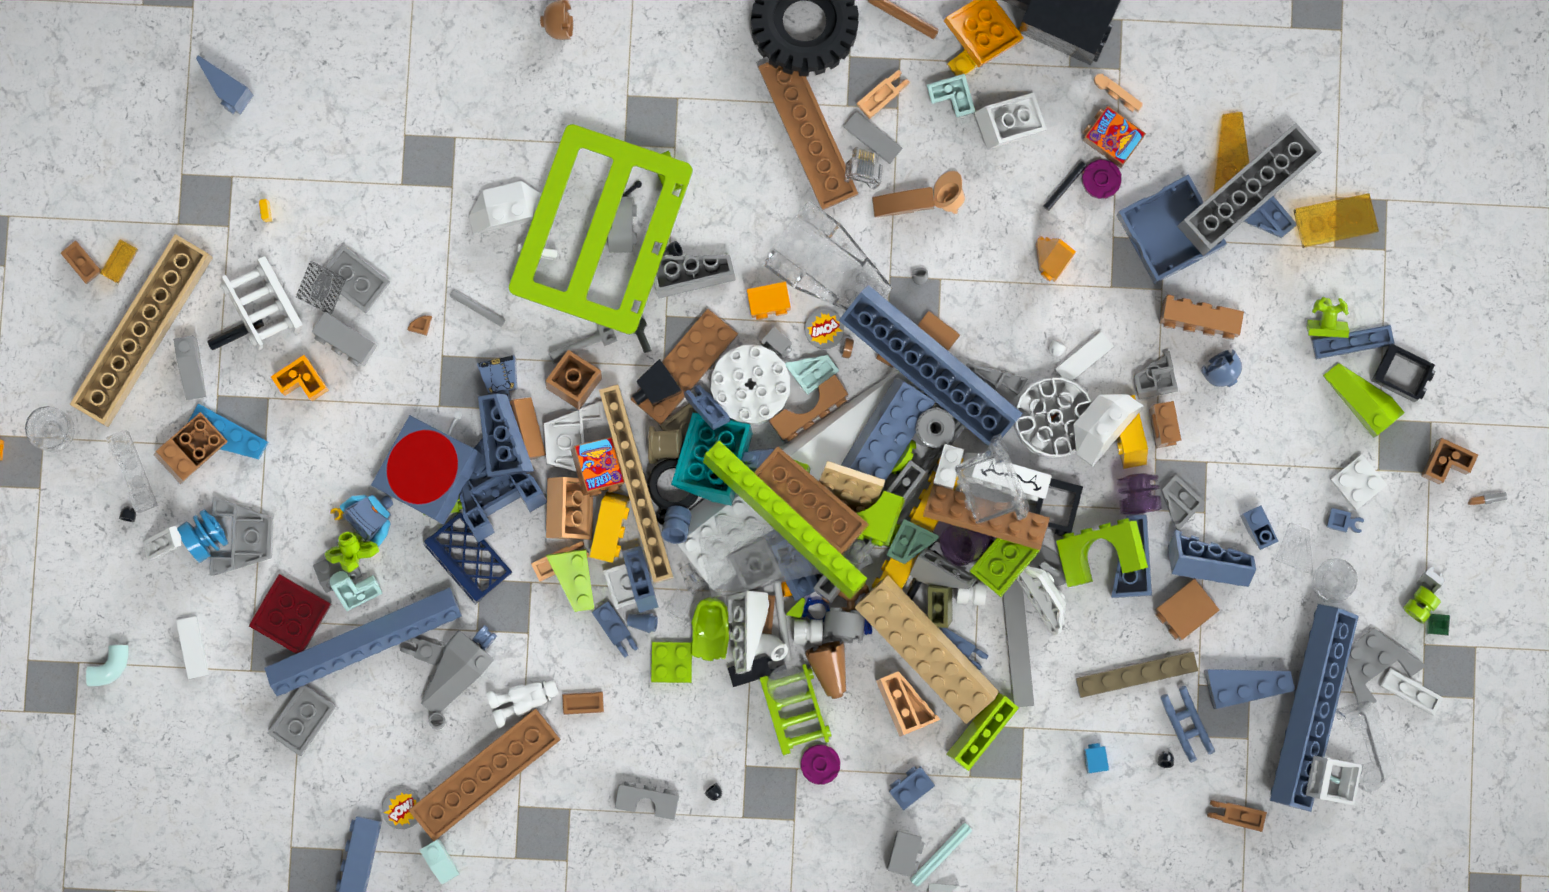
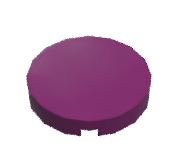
M1103 159L1091 162L1085 168L1082 175V185L1085 191L1091 197L1097 199H1107L1114 196L1122 182L1119 168L1113 162Z
M815 745L803 754L801 770L809 782L816 785H825L837 777L840 771V759L831 747Z

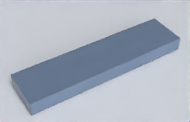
M1391 325L1349 332L1348 338L1323 337L1312 340L1315 360L1395 344Z

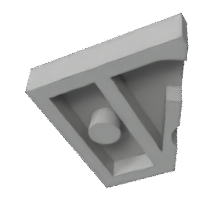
M1176 475L1161 490L1175 528L1178 531L1205 503Z

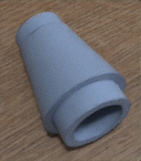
M653 613L628 615L627 626L647 633L656 631L658 617L653 616Z

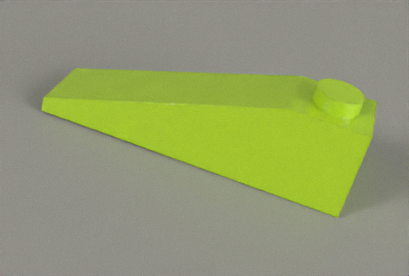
M1340 363L1323 375L1373 438L1405 413L1391 396Z

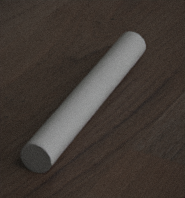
M455 290L451 293L450 297L500 327L503 326L505 322L503 318Z

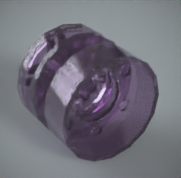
M1141 473L1117 479V485L1126 486V488L1118 489V493L1127 494L1128 497L1119 500L1120 514H1139L1162 510L1161 496L1151 495V491L1160 488L1159 485H1150L1152 482L1159 481L1158 475Z
M951 525L942 532L940 548L950 563L956 566H965L980 559L994 542V537Z

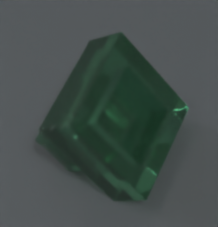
M1430 614L1427 634L1448 636L1450 615Z

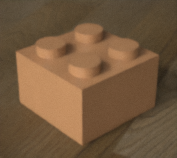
M568 350L546 379V389L580 410L601 381L602 375L601 370Z

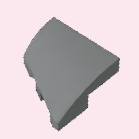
M1170 351L1165 352L1164 356L1156 362L1150 363L1147 369L1141 370L1134 375L1138 399L1178 392Z

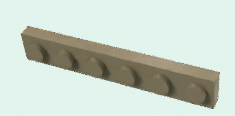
M1189 652L1076 678L1080 698L1197 672L1198 667L1194 652Z

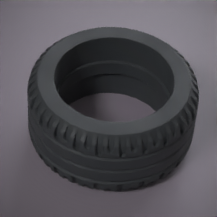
M672 458L658 463L652 469L648 478L650 497L663 510H667L671 506H682L688 509L698 498L697 495L689 493L682 501L669 502L663 499L657 490V482L660 475L668 469L676 468L679 459Z

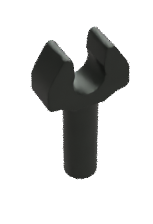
M641 317L640 326L634 334L637 335L643 352L648 353L651 351V348L644 333L647 323Z

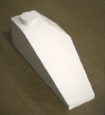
M744 591L727 596L728 621L732 626V632L729 634L730 639L734 640L735 644L733 658L736 674L751 670L768 614V593Z

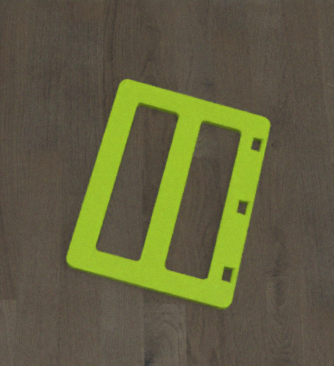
M574 124L568 125L564 130L511 278L509 291L520 298L629 335L635 333L693 173L692 166L687 162ZM580 149H586L612 158L613 163L568 289L562 292L536 283L533 278ZM639 167L665 176V182L621 306L615 310L587 300V294L632 168ZM676 184L682 185L679 197L673 195ZM655 242L662 243L658 255L652 253ZM635 300L641 301L637 313L631 311Z

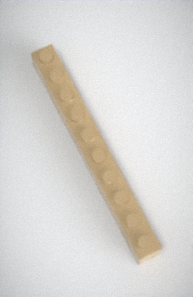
M619 385L600 389V396L653 582L656 584L674 579Z

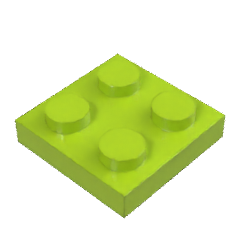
M652 642L651 682L692 683L691 643Z

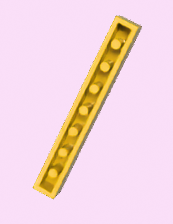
M963 458L959 467V471L957 474L953 490H956L962 478V476H959ZM935 471L931 473L928 482H930L928 489H923L918 498L921 500L918 508L914 506L909 515L912 518L911 523L932 533L939 521L924 517L923 514L933 487ZM919 554L906 564L892 558L890 560L886 559L881 567V570L884 572L880 578L876 577L871 588H874L888 575L903 589Z

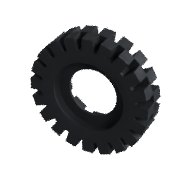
M755 0L751 12L752 38L754 44L758 45V52L763 58L768 57L769 64L777 69L778 66L783 67V72L790 75L793 74V71L799 72V76H809V72H815V75L825 73L828 67L832 70L838 66L840 60L845 59L850 53L851 46L853 47L859 23L858 7L854 5L855 0ZM798 1H810L817 4L826 16V27L823 33L810 41H800L791 37L783 25L784 13L790 5Z

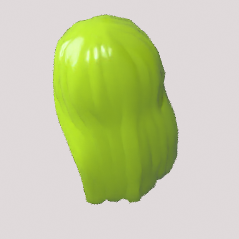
M705 598L696 606L691 623V655L696 658H702V660L706 661L726 658L729 642V617L727 606L720 599Z

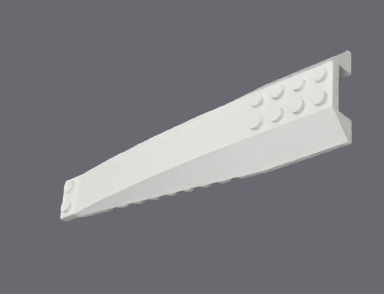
M897 370L779 448L793 460L808 464L811 468L810 474L819 481L827 461L838 465L842 464L896 377L927 397L929 396ZM735 493L732 506L704 499L691 509L692 517L687 539L685 542L677 545L712 590L717 592L737 576L729 556L763 540L765 536L776 530Z

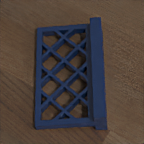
M460 512L431 537L429 536L423 542V545L476 605L484 596L511 575L512 571L484 539L478 542V547L466 546V536H473V534L467 532L469 527ZM460 519L465 524V532L453 531V524ZM441 534H450L449 545L440 544L436 538ZM452 534L464 535V545H452ZM451 548L463 549L462 560H456L451 557ZM465 549L477 550V561L465 560ZM488 551L491 554V562L479 561V552ZM464 563L476 564V574H466ZM478 565H490V576L478 575ZM493 566H501L506 573L501 577L492 576ZM477 578L489 579V587L483 592L477 586Z

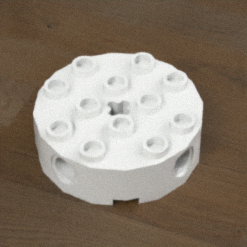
M743 345L729 350L718 360L712 373L711 393L714 400L729 415L730 420L758 426L769 422L770 419L784 409L790 396V376L785 363L775 352L760 345ZM748 381H752L753 384H756L755 386H753V390H749V387H745V385H748Z
M1048 378L1032 384L1021 395L1016 406L1023 413L1014 424L1021 443L1033 454L1047 459L1064 458L1075 453L1076 443L1073 424L1091 405V400L1088 393L1077 383L1064 378ZM1054 414L1058 415L1057 420H1059V422H1051L1050 416H1053Z

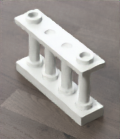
M265 256L257 260L255 270L230 282L226 275H224L220 284L223 293L229 295L250 334L248 336L250 343L253 347L256 346L258 350L263 348L262 340L286 328H292L294 333L302 329L299 317ZM259 276L264 277L266 281L265 287L238 299L234 288ZM268 293L274 295L276 299L274 304L250 316L247 315L243 308L244 305ZM276 311L283 312L286 317L284 321L260 333L256 332L252 323Z

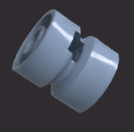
M671 506L666 510L661 536L667 542L680 544L686 541L692 517L691 512L687 508Z

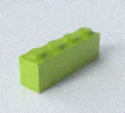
M998 692L995 700L974 718L946 755L959 766L969 771L1019 707Z

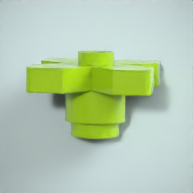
M344 532L338 537V546L330 548L324 554L327 561L331 563L340 562L342 569L350 573L359 567V559L373 557L379 552V548L372 541L364 542L360 534L356 532Z

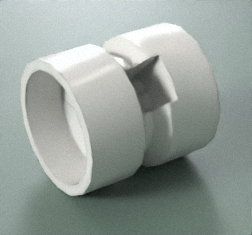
M977 579L970 589L957 588L956 603L968 604L972 602L973 605L985 606L987 585Z
M794 619V645H805L809 642L810 645L822 646L823 620H811L810 623H807L806 619Z

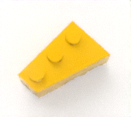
M1138 413L1117 438V450L1121 456L1123 469L1147 465L1148 446L1140 414Z
M609 491L604 495L600 506L590 558L613 563L615 557L619 558L621 551L619 540L624 537L626 527H623L624 520L628 519L630 508H628L629 496L613 492L609 493Z

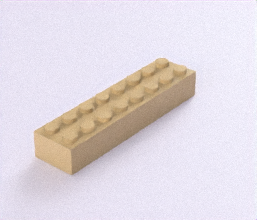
M888 575L859 600L855 606L859 613L965 724L995 700L999 691Z

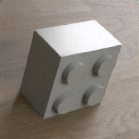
M897 830L887 870L912 877V873L916 874L919 866L916 858L918 853L922 854L925 843L921 841L922 837Z

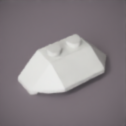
M522 181L483 190L469 214L473 235L532 221L541 193Z
M1128 394L1098 395L1073 424L1077 456L1093 467L1144 406Z
M1027 566L1016 580L1052 635L1062 632L1067 605L1064 601L1065 596L1053 584L1054 579L1050 573Z

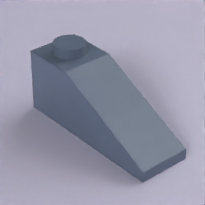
M638 546L622 551L639 613L659 607L642 547Z

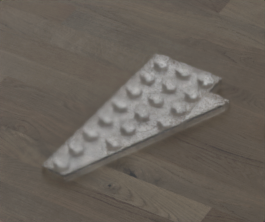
M716 515L714 517L718 534L699 538L712 598L821 573L770 524ZM855 540L843 554L853 566L870 562L865 541Z

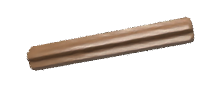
M868 0L870 4L932 39L939 32L936 27L888 0Z

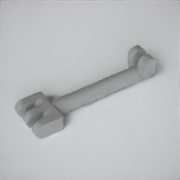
M600 325L597 327L598 334L562 349L549 352L553 364L558 363L568 350L575 352L599 341H602L604 346L616 342V337L608 339V336L614 334L613 329L605 332L604 329L608 327Z

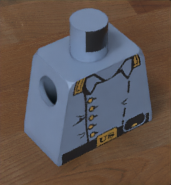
M512 355L477 363L488 393L490 395L505 394L508 396L509 401H511L509 391L517 389L516 357Z

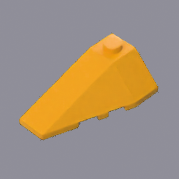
M1039 236L1036 241L1039 270L1042 272L1041 276L1047 281L1052 280L1055 282L1070 264L1076 251L1061 239H1049L1048 237L1044 239L1042 236Z

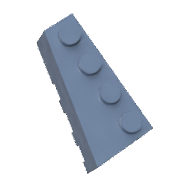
M505 394L479 396L487 477H501L533 472L534 469L508 396Z
M1204 670L1213 709L1295 691L1291 671Z

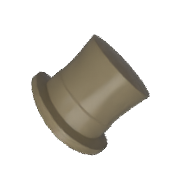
M650 426L649 463L655 464L658 459L663 458L679 459L683 446L681 430L656 431L654 426Z

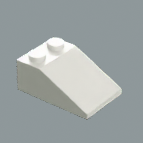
M1034 93L991 104L975 112L987 150L1047 130Z

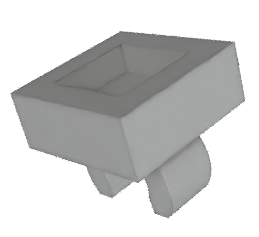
M1431 567L1418 579L1417 584L1427 588L1434 594L1443 585L1445 580L1442 573L1437 575L1433 572L1434 567Z

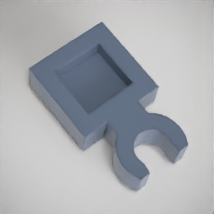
M1331 508L1326 528L1345 533L1350 528L1355 533H1361L1362 530L1357 529L1355 523H1363L1364 519L1360 517L1350 519V512Z

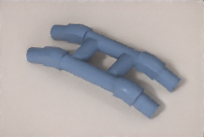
M1182 686L1179 688V691L1187 708L1186 710L1176 714L1168 694H1164L1160 698L1189 762L1192 763L1197 758L1188 739L1199 735L1209 755L1213 754L1215 749L1195 709L1187 687ZM1191 717L1195 728L1184 732L1179 721Z

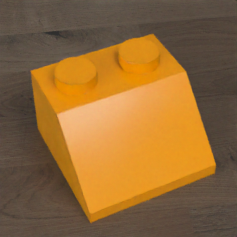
M786 281L747 289L751 317H756V320L766 319L770 314H776V316L788 314L787 311L791 310Z

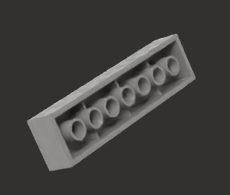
M1295 123L1186 217L1177 227L1204 256L1316 159L1322 151L1301 127Z

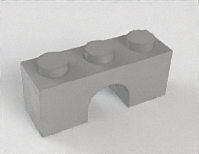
M624 781V785L619 784L615 809L635 812L637 803L643 798H649L656 807L654 816L675 820L679 795H675L676 791L664 789V792L655 791L656 787L644 785V789L636 788V783Z

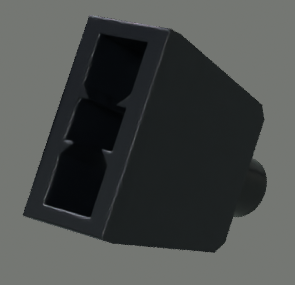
M659 359L636 381L641 389L631 396L637 405L648 399L652 406H655L681 394L682 390Z

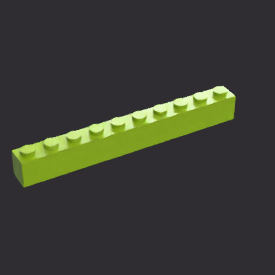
M718 441L705 454L703 463L849 599L864 586L867 578L725 445Z

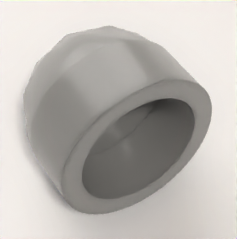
M925 268L913 270L912 278L914 283L923 285L927 282L928 271Z
M433 713L429 717V724L433 729L439 730L444 727L446 721L441 713ZM433 721H443L442 724H433Z

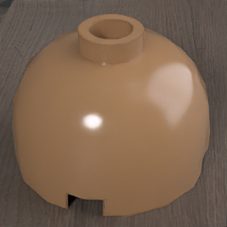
M568 0L552 2L545 8L544 15L540 17L541 27H545L546 33L556 40H570V36L573 35V16H570L568 10H572Z

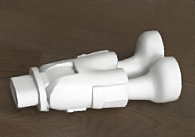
M552 680L546 683L542 681V683L537 682L525 686L518 685L509 688L508 694L496 695L492 691L487 692L486 695L491 709H495L508 702H513L512 706L492 711L498 728H502L509 716L516 713L520 717L530 713L532 709L545 704L548 700L551 701V698L559 695L555 681Z

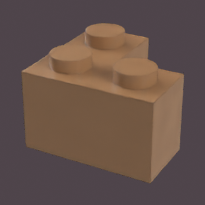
M1440 438L1436 441L1421 476L1437 484H1442L1450 468L1467 475L1471 473L1478 454L1444 438Z

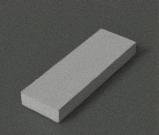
M857 111L844 125L848 132L889 164L902 150L901 146Z

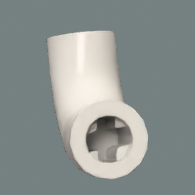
M762 633L755 656L765 653L773 661H779L786 656L788 647L774 635Z

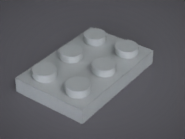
M343 245L325 267L343 288L341 291L332 277V282L341 295L364 313H367L390 284L389 280ZM324 268L323 271H325L326 275L330 276ZM334 273H336V275H338V277L342 280L344 286L342 285V283L339 282L338 278H336Z
M301 686L273 724L268 734L299 756H302L336 706L308 686Z

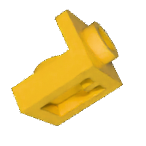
M965 49L947 63V66L955 76L961 74L966 76L978 67Z

